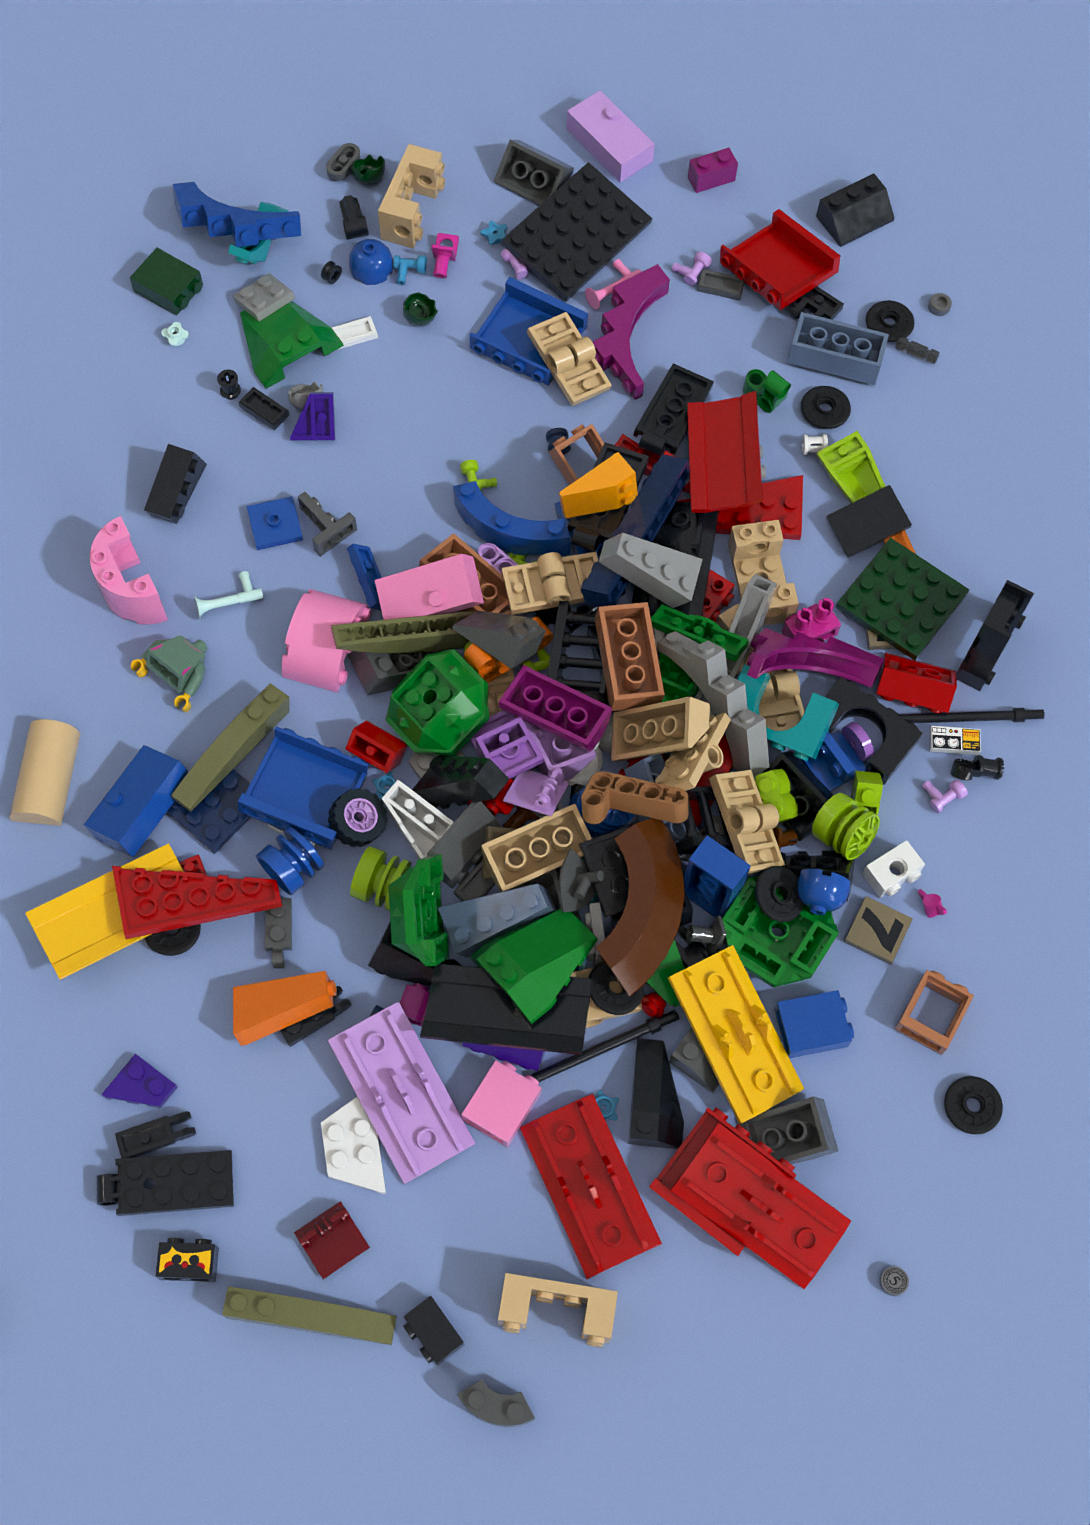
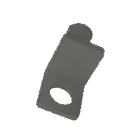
M717 915L709 928L689 925V928H687V941L706 943L709 957L721 951L718 949L721 943L725 944L726 931L722 916Z

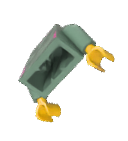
M183 636L156 640L142 654L143 658L141 660H133L130 666L133 671L137 670L136 675L140 678L146 676L149 668L178 693L184 691L183 695L175 698L174 704L178 708L182 701H186L183 712H188L191 708L189 699L196 694L206 670L204 653L207 652V646L202 640L190 643Z

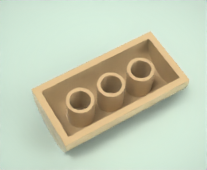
M48 719L34 720L30 723L9 816L11 821L62 825L80 738V732L75 727L64 722Z
M572 804L554 812L552 816H545L482 844L481 850L496 886L500 892H504L562 867L564 859L571 848L582 858L583 855L579 843L592 838L576 804Z

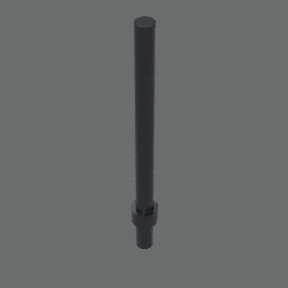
M1013 708V710L898 715L911 723L1000 720L1025 722V720L1044 719L1045 714L1043 709L1025 710L1024 708Z
M673 1010L658 1018L656 1016L645 1020L646 1023L582 1051V1055L575 1054L532 1073V1077L541 1082L648 1033H657L662 1030L661 1027L679 1020V1015L676 1010Z

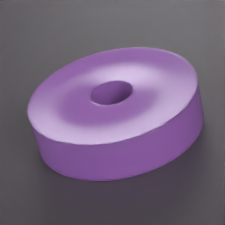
M851 722L842 728V735L861 761H865L873 756L874 750L871 740L858 723Z

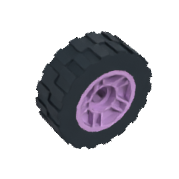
M351 789L338 797L329 809V828L337 832L336 839L342 841L341 843L348 844L350 847H363L377 839L381 835L380 833L385 830L387 811L383 806L384 803L382 800H379L375 793L372 794L367 789ZM355 813H356V816H357L359 819H361L360 822H358V821L355 820V818H354Z

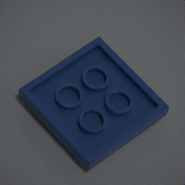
M233 769L191 812L174 801L166 813L215 854L251 818L238 812V800L242 793H246L250 783Z

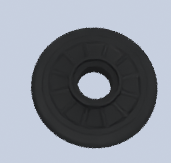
M886 300L878 302L866 314L867 328L889 334L887 342L901 341L907 338L914 329L915 322L912 312L905 305L896 301ZM892 318L896 321V323L890 325L887 324L884 321V319Z
M818 386L812 388L804 395L801 402V411L810 424L822 429H833L847 421L851 413V405L847 396L839 389L831 386ZM824 403L829 404L832 409L824 411L820 408V405Z
M772 866L761 872L755 884L757 903L762 912L774 921H791L803 909L804 904L797 892L798 877L792 871L785 867ZM777 887L784 892L783 901L779 900L776 896L775 891Z
M201 924L179 928L178 932L173 935H169L165 931L154 933L145 937V941L158 954L165 956L179 955L188 951L197 942L201 931Z
M604 961L596 965L591 971L588 978L592 979L590 997L597 1007L613 1015H624L638 1007L643 997V986L630 997L623 987L621 993H614L610 989L609 983L611 981L618 982V980Z
M975 1076L962 1077L953 1082L945 1094L944 1107L949 1120L956 1128L965 1133L983 1134L989 1132L1001 1119L1003 1112L1001 1096L997 1089L983 1078ZM974 1098L979 1101L980 1110L978 1112H972L968 1109V1099Z

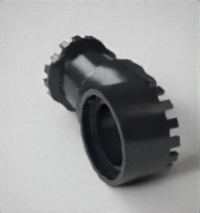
M977 755L973 761L964 759L960 761L958 758V760H954L950 773L953 777L965 781L972 780L973 777H980L981 775L991 776L993 779L999 780L1004 773L1002 771L1004 769L1002 767L1004 766V760L999 757L987 759L983 758L982 755Z

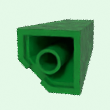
M675 940L668 951V955L646 984L656 994L661 996L665 1003L678 1007L681 1004L667 978L685 969Z

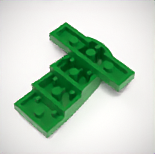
M661 605L651 617L652 628L666 634L676 631L699 644L708 640L724 648L726 658L734 662L739 659L748 647V639L722 629L717 623L706 617L687 615L665 605ZM659 652L660 659L658 661L665 694L662 702L685 697L694 698L699 690L697 684L672 659Z

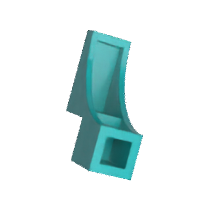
M260 202L258 211L288 212L287 209L268 202ZM272 239L259 240V245L236 247L235 243L230 244L228 253L234 255L236 261L248 264V262L257 264V261H266Z

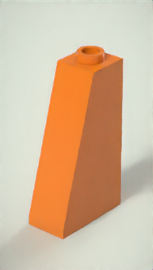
M326 971L233 987L234 1036L241 1046L248 1045L333 1007V996L337 994L335 981L330 980Z

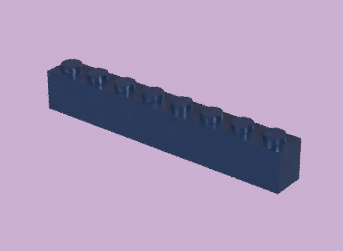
M661 455L658 462L653 465L649 477L644 480L638 496L632 502L629 510L624 513L620 525L613 531L612 537L625 533L653 542L690 479L688 459ZM598 559L593 564L588 578L581 585V593L583 594L585 605L596 608L616 605L629 581L599 563Z

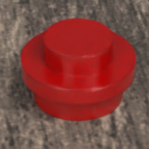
M649 993L642 997V1009L648 1016L661 1017L664 1014L666 1003L661 996L656 993Z

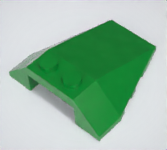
M293 301L261 321H257L245 310L240 313L253 370L265 389L285 379L283 367L310 352L319 349L325 357L344 346L330 326Z
M560 908L489 940L473 953L470 959L493 978L508 994L515 1007L533 1024L553 1007L557 1001L556 996L563 986L568 985L571 980V974L577 965L581 966L598 939L572 912H562Z

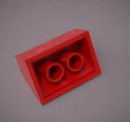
M885 652V660L880 670L876 694L888 701H893L894 699L904 701L906 705L911 707H918V705L927 707L929 711L934 713H949L957 688L955 670Z

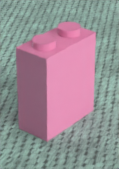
M495 1060L461 1115L464 1122L508 1148L539 1098L542 1087L538 1086L539 1082L529 1075L523 1077L516 1072L517 1069L506 1061L500 1063Z

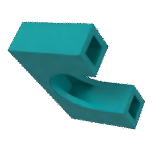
M744 664L738 680L743 682L746 687L747 708L760 715L759 704L771 676L768 673H764L757 679L747 675L750 667ZM813 692L804 715L797 725L784 731L771 730L766 726L767 739L772 741L770 746L781 751H785L787 747L795 751L793 756L808 761L809 757L816 760L839 704Z

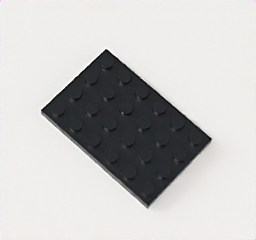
M588 162L502 239L501 245L567 302L650 225L653 218Z

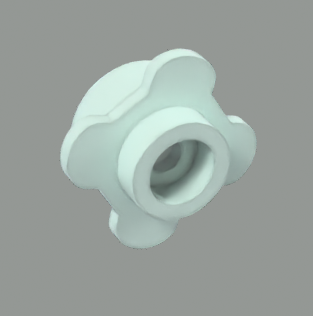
M174 322L168 329L165 328L161 332L162 336L166 337L172 346L183 344L185 339L189 337L188 331L184 330L179 322Z

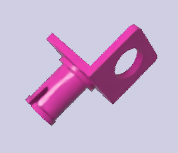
M444 233L437 234L436 245L432 244L431 247L433 257L436 258L433 276L447 278L449 260H456L459 236ZM450 240L453 243V247L441 246V242Z

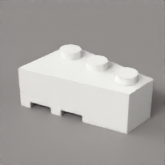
M397 780L382 798L386 810L418 859L426 857L428 851L454 823L400 780Z

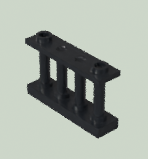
M559 601L547 676L575 690L599 692L601 702L607 704L608 694L604 671H602L601 682L564 679L562 676L563 669H567V667L603 670L601 659L568 657L565 654L566 647H570V645L599 647L598 637L576 636L569 633L570 625L573 626L574 623L596 625V615L575 614L574 611H571L569 601Z
M696 786L693 789L687 790L689 815L684 821L687 835L685 840L676 844L678 854H693L707 835L732 853H735L720 809L719 813L725 835H719V832H716L708 802H717L712 787ZM689 800L698 801L706 835H700V832H697Z

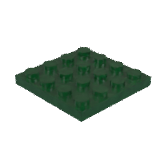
M890 537L840 598L836 608L915 661L967 596L970 589Z

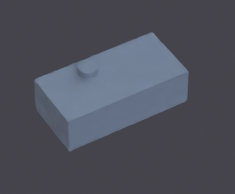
M801 312L787 363L875 385L889 334Z

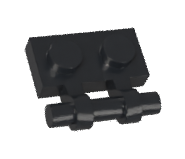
M817 286L795 300L798 302L797 305L791 303L785 309L795 319L800 318L801 312L807 313L804 311L807 308L815 313V316L833 320L843 309L844 303Z

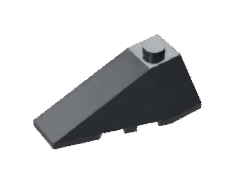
M831 850L822 851L821 855L809 856L807 851H798V854L786 856L785 853L781 852L785 863L782 867L792 871L798 878L804 869L823 870L822 875L830 877L831 872L847 878L851 882V892L855 859L847 860L841 853Z

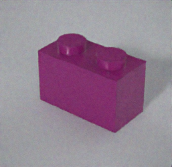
M729 147L690 159L688 179L696 193L733 182L736 179L738 162Z

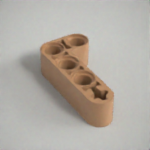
M601 771L593 774L581 796L582 816L590 824L602 822L610 808L671 823L684 822L689 815L688 794L685 790Z

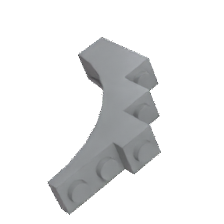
M756 574L746 585L738 610L729 629V632L748 639V647L736 662L726 658L727 673L735 679L741 672L744 664H746L755 634H759L777 586V583ZM699 690L695 699L709 703L702 691ZM710 705V715L716 716L713 708Z
M676 631L657 641V650L672 659L689 675L707 698L715 714L726 713L731 719L724 733L731 751L734 769L737 771L751 770L753 777L769 768L765 718L747 708L745 684L728 675L725 649L708 640L699 644Z

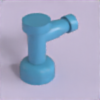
M395 255L394 269H398L396 283L399 285L405 284L407 268H416L418 273L425 274L427 256L420 255L417 259H406Z

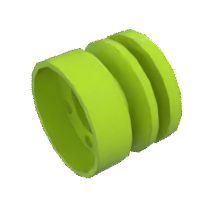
M838 793L833 795L818 812L812 826V834L826 846H833L834 851L841 853L847 860H853L864 853L872 843L879 829L880 818L874 812H870L868 808L859 807L858 802L845 793Z
M368 846L356 867L350 887V896L368 902L376 893L375 906L381 907L385 903V910L390 911L388 885L401 877L406 869L412 866V863L407 859H403L400 863L399 856L395 855L386 864L387 853Z

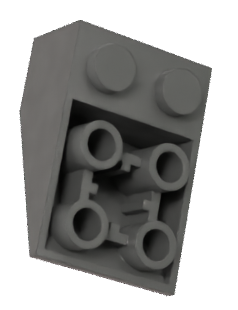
M351 651L347 656L366 693L371 695L394 689L406 677L408 672L412 671L426 655L432 654V652L372 653Z

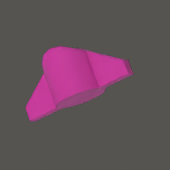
M918 890V895L923 900L925 913L928 918L947 913L946 909L942 906L939 895H928L923 890Z

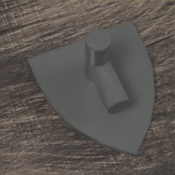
M572 848L569 849L560 871L559 899L562 912H573L585 907L596 895L592 882L603 881L605 878L603 871L588 872L585 862Z

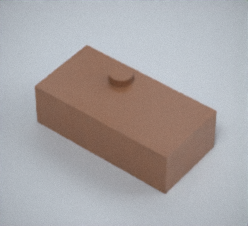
M454 533L420 559L419 566H423L459 554L473 556L484 604L463 609L459 612L474 611L475 613L477 611L511 615L502 574Z
M648 602L598 607L595 624L609 706L612 707V711L661 703L665 694Z

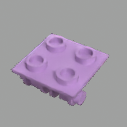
M558 767L551 769L548 776L527 770L516 776L503 801L552 816L569 782L563 781V771Z

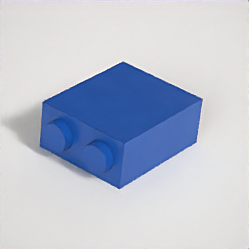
M839 990L777 1002L774 1008L783 1046L789 1059L845 1048L850 1045L852 1038H854L853 1026L850 1022L847 1023L845 1015L847 1013V1004L844 997H840Z

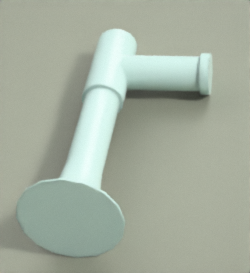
M243 571L238 576L244 592L213 600H200L194 595L198 617L201 620V616L205 612L214 608L263 599L261 588L253 590L249 572Z

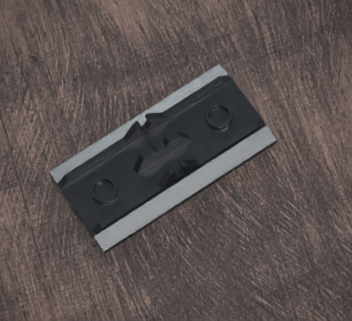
M676 501L652 542L703 559L692 601L672 608L687 615H703L719 511L692 513L691 502ZM635 585L632 604L648 602L650 618L661 605L670 607Z
M438 964L433 968L431 988L420 1038L582 1055L592 979L570 977L571 980L568 985L563 986L556 996L557 1001L553 1007L531 1024L515 1007L508 994L483 968Z

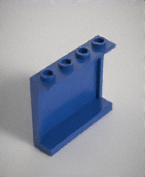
M509 277L505 282V293L477 334H470V349H473L477 354H483L493 359L496 363L512 368L517 373H523L536 382H542L549 386L554 377L527 334L528 328L567 312L582 336L587 328L588 313Z
M276 726L275 736L246 793H242L238 800V812L281 830H285L290 826L309 841L332 850L337 840V832L329 828V809L332 807L333 802L343 793L362 787L368 775L369 764L359 757L345 755L335 747L328 748L323 746L313 738L301 737L291 729H282Z

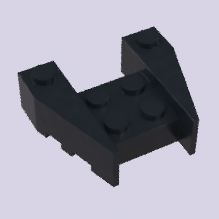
M1009 580L1006 581L956 673L957 680L978 691H981L984 684L990 685L996 674L992 669L1008 643L1014 628L1020 629L1026 618L1022 614L1033 597V592Z

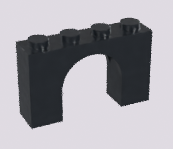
M841 676L825 696L839 704L828 731L831 734L841 721L849 717H863L872 721L881 732L882 745L869 760L865 772L880 773L882 782L885 785L918 743L922 732L915 724L899 717L895 710L886 708L878 702L876 697L866 694L853 681L846 680Z

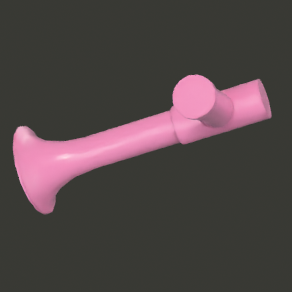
M620 259L615 260L613 267L624 277L600 290L594 291L588 287L585 290V296L589 305L595 310L599 309L600 301L613 292V286L642 271L637 269L631 272Z

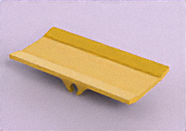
M169 843L121 866L122 869L131 870L145 868L146 871L161 872L162 870L184 872ZM113 870L25 913L60 980L149 936L125 939Z
M733 945L667 977L739 1124L763 1113L804 1089Z

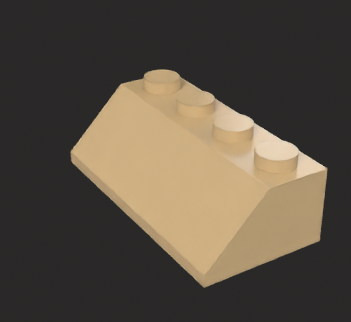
M685 697L613 712L611 761L618 762L692 748L709 729L710 704L692 697Z

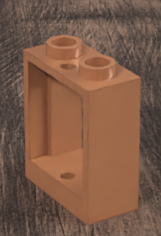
M583 424L571 431L572 437L567 440L564 436L552 443L554 448L548 451L568 485L578 480L561 450L584 436L598 458L604 442L593 424L586 428Z
M926 970L906 1005L895 1030L942 1055L948 1049L974 995L969 993V990L963 985L952 984L945 980L942 974ZM925 986L959 1004L944 1035L910 1017Z

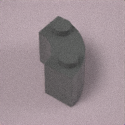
M480 1380L457 1394L461 1403L472 1415L488 1424L500 1427H516L535 1420L522 1392L512 1395L499 1394L491 1390L483 1380Z

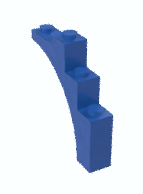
M195 182L173 184L175 207L183 228L205 225L209 237L232 235L236 247L259 245V240L301 236L300 214L298 211L262 212L229 206L210 198L197 187Z

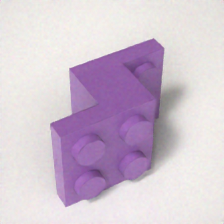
M504 710L490 716L489 721L470 739L479 758H490L509 779L544 762V757L521 717L515 718L514 715Z

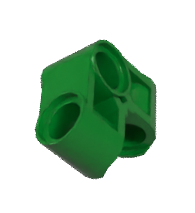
M752 369L746 375L743 393L747 394L756 391L757 405L763 411L771 413L786 399L791 384L774 370L770 371L767 376L759 369Z

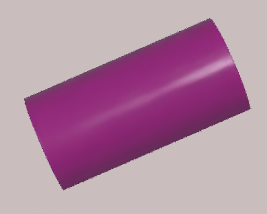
M523 665L499 700L500 709L516 717H521L524 721L588 752H591L600 741L612 713V707Z

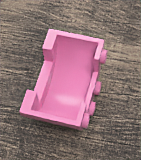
M119 516L107 523L99 531L90 550L91 569L109 608L124 620L136 621L137 624H157L167 621L168 618L149 573L125 583L120 573L125 569L140 564V560L131 543V536L124 521Z
M309 589L308 593H304L294 611L287 632L285 644H287L286 650L288 655L283 654L282 677L338 693L340 686L345 685L348 671L345 670L344 659L346 654H350L351 651L336 649L331 626L368 622L371 616V609L368 605L314 589Z

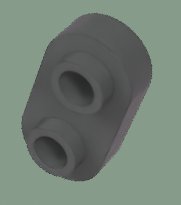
M353 143L343 144L327 162V175L330 179L340 181L349 175L353 162L361 158L360 149L357 145Z

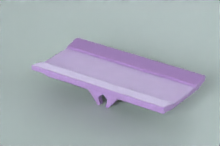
M399 1002L328 1040L404 1184L475 1144Z

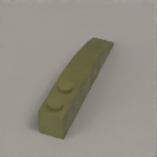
M474 611L332 625L331 630L336 649L372 653H417L464 648L469 640L453 630L452 627L454 624L472 615Z
M270 683L215 739L172 793L171 798L191 812L289 713V696Z
M230 1286L227 1289L222 1316L227 1319L392 1345L397 1318L394 1315Z

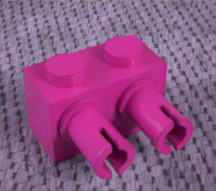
M823 598V601L820 600L818 604L802 608V611L799 610L797 614L789 616L785 620L782 634L793 639L800 632L821 642L828 640L830 637L837 636L841 623L832 611L834 608L833 601L829 598Z

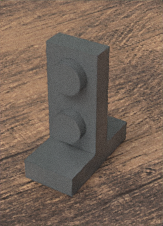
M306 492L298 496L300 509L322 531L312 539L314 551L320 557L357 531L356 518L350 512L336 521L329 512L325 513L321 509L322 506L315 497L311 498Z

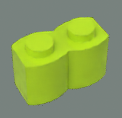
M783 769L771 770L755 776V782L763 799V804H772L778 810V823L798 817V806L796 800L790 794V781Z

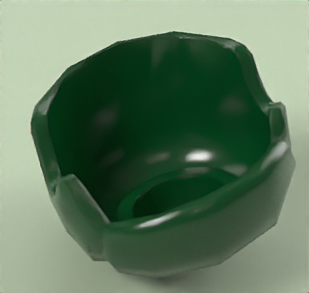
M369 154L365 159H358L353 162L352 174L361 183L375 184L384 176L385 160L383 156H379L376 160Z
M419 292L410 294L403 303L405 318L416 326L428 325L434 320L438 312L435 300Z

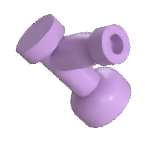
M505 248L501 252V257L505 262L511 263L518 280L525 278L528 275L529 269Z
M699 251L694 256L695 264L692 269L675 262L672 271L684 275V281L693 286L697 282V276L700 271L708 268L712 260L708 254Z
M957 779L949 784V790L943 795L929 780L922 785V788L931 796L932 800L929 803L936 813H940L943 807L954 798L963 799L968 795L966 787Z

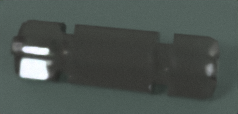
M901 336L897 340L896 349L902 352L906 350L907 354L922 360L925 358L931 364H935L939 357L938 351L934 349L928 350V347L914 341L909 342V339Z

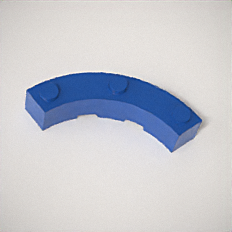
M476 481L453 486L454 501L458 513L463 521L475 530V534L487 543H492L499 549L526 556V553L541 554V556L551 552L559 553L561 556L570 554V535L564 519L535 521L519 518L494 506L483 495Z

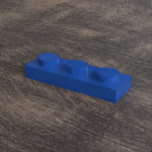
M352 543L347 548V551L365 594L366 602L371 609L381 610L375 580L382 577L371 549L368 546Z

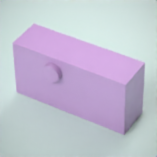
M601 91L596 92L567 110L566 129L619 182H622L653 162L655 143Z

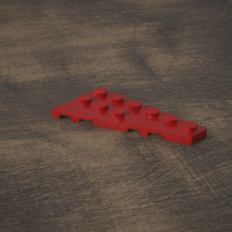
M803 475L762 483L763 501L760 503L720 510L716 534L730 535L731 528L735 525L779 520L783 539L800 540L802 536ZM689 498V499H684V500H679V501H681V502H691V498Z
M112 866L125 939L282 907L278 884L275 879L252 877L237 879L228 878V875L214 877L204 876V873L170 870L155 872L146 871L145 868L131 870L122 869L121 866Z

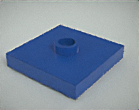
M293 496L246 506L257 550L303 540Z

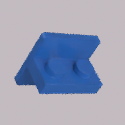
M829 731L827 732L816 760L810 757L808 761L802 760L830 792L854 779L855 771H866L867 769L840 731L830 734Z

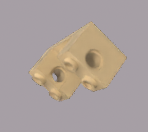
M408 144L378 209L381 240L414 249L416 242L421 240L423 235V228H421L422 213H420L419 203L410 200L413 193L436 199L439 191H443L445 186V178H443L445 164L442 163V153Z
M779 520L732 526L728 542L740 601L746 585L754 574L777 583L763 626L785 623L789 616L796 614L799 605L794 583H786L780 558L784 540Z
M505 1273L498 1325L503 1326V1331L510 1333H520V1329L526 1330L531 1296H536V1301L549 1304H552L553 1299L564 1301V1306L580 1308L581 1304H585L581 1339L587 1340L586 1345L603 1347L604 1343H609L612 1338L618 1291Z

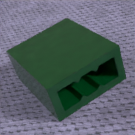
M158 247L130 277L135 293L176 316L188 306L189 301L195 294L201 291L203 286L199 270Z

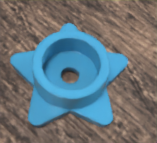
M491 220L488 228L481 230L480 234L487 238L490 245L500 244L506 236L505 231L508 227L506 224L497 225Z
M388 772L387 775L379 779L372 780L377 788L375 794L379 799L383 798L389 791L385 787L389 786L391 788L396 782L392 772Z
M599 1090L596 1102L604 1119L617 1121L618 1116L615 1107L619 1102V1098H609ZM605 1106L606 1110L603 1111L601 1107Z

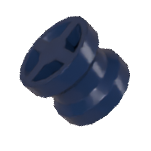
M554 428L546 433V441L549 443L548 451L554 448L552 443L564 436L566 440L568 439L569 434L565 428ZM571 445L561 450L563 455L571 450Z

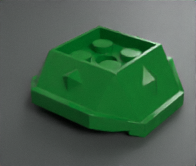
M455 649L426 655L393 689L385 720L418 755L443 754L455 756L489 721L488 683Z
M431 854L419 859L415 866L407 868L401 877L388 885L392 944L418 958L425 966H437L449 958L447 932H444L443 920L438 910V907H442L440 881L444 880L442 854Z
M758 877L749 878L722 919L726 931V937L724 938L726 948L733 945L745 970L773 988L811 978L839 934L832 912H826L825 915H817L811 913L810 908L804 905L802 911L795 919L788 922L774 921L762 912L757 903L755 884ZM777 887L775 891L776 896L779 900L783 901L784 892ZM779 928L783 931L784 935L776 936L772 933L771 929Z

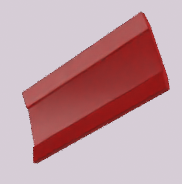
M756 391L741 395V397L713 402L687 403L692 513L714 512L751 506L762 502L763 489Z
M593 1094L578 1099L520 1127L587 1280L639 1254L662 1245Z
M718 1122L685 1171L670 1189V1191L803 1289L807 1287L851 1223L850 1219Z

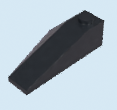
M389 922L368 966L377 973L390 978L431 986L434 966H425L418 958L393 945L391 922ZM446 959L440 963L463 966L455 959Z
M637 1038L628 1144L678 1149L683 1142L684 1120L664 1041Z

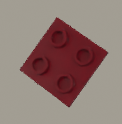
M341 1201L294 1232L323 1280L370 1248Z

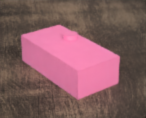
M459 554L375 580L384 620L447 614L484 604L474 558L466 554Z

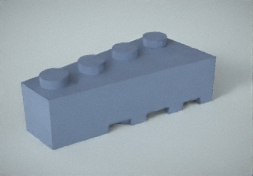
M539 884L438 907L456 954L469 958L489 940L557 910L548 889Z

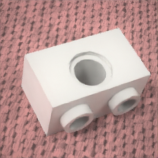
M906 840L868 864L862 875L879 898L886 894L890 897L902 888L900 885L906 881L911 884L922 876L920 872L925 863ZM889 868L898 869L900 875H894Z

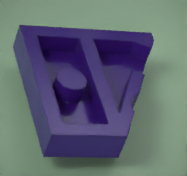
M310 392L290 436V440H335L334 392Z
M135 1053L101 1095L109 1100L116 1099L126 1101L127 1103L145 1104L149 1107L161 1108L178 1086Z

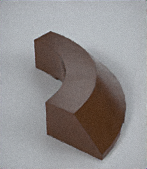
M654 818L635 823L614 838L616 846L627 864L629 875L628 898L616 927L603 942L595 947L601 959L629 997L644 986L668 955V951L679 930L683 911L684 878L681 860L667 827L662 820Z

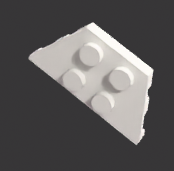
M356 1097L321 1122L328 1177L340 1182L350 1183L353 1186L370 1189L380 1194H386L378 1134L358 1097Z

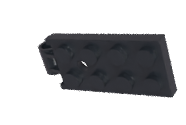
M673 363L635 428L633 436H642L638 447L660 457L666 446L671 449V453L675 454L688 432L687 403H704L713 387L714 381ZM662 422H667V423L669 424V426H665V425H663V424H661V423H662Z
M605 442L593 469L619 452L635 471L638 488L649 463V456ZM624 504L619 509L605 511V514L602 516L592 513L571 517L568 523V531L573 532L575 528L572 536V545L595 552L600 544L601 537L605 539L612 538L613 531L620 525L623 515L628 511L630 504Z
M232 1150L115 1159L116 1166H118V1174H102L97 1176V1205L108 1206L118 1204V1209H116L117 1216L234 1207ZM151 1179L155 1182L152 1189L144 1187L146 1180Z

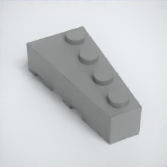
M621 533L604 541L599 563L670 607L675 608L692 601L703 559Z

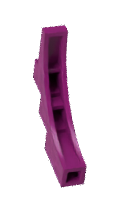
M658 264L613 286L611 302L614 308L602 314L601 331L604 336L593 341L596 351L595 359L602 370L605 371L610 368L613 376L618 377L622 382L625 392L630 393L635 400L643 396L644 382L638 374L631 357L630 337L642 314L655 301L668 294L670 279Z
M764 628L760 634L756 633L752 640L751 647L754 649L747 661V666L750 667L747 675L757 679L762 674L773 670L803 669L839 677L842 676L843 678L872 687L885 659L834 637H830L824 643L798 632L792 639Z

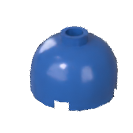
M376 239L360 241L353 247L349 256L350 272L354 279L361 280L365 285L383 283L387 280L390 272L391 274L393 272V257L389 248Z
M804 869L798 878L797 892L802 903L810 908V912L817 915H825L826 912H832L841 908L848 898L851 882L847 878L831 872L830 877L822 875L823 870Z

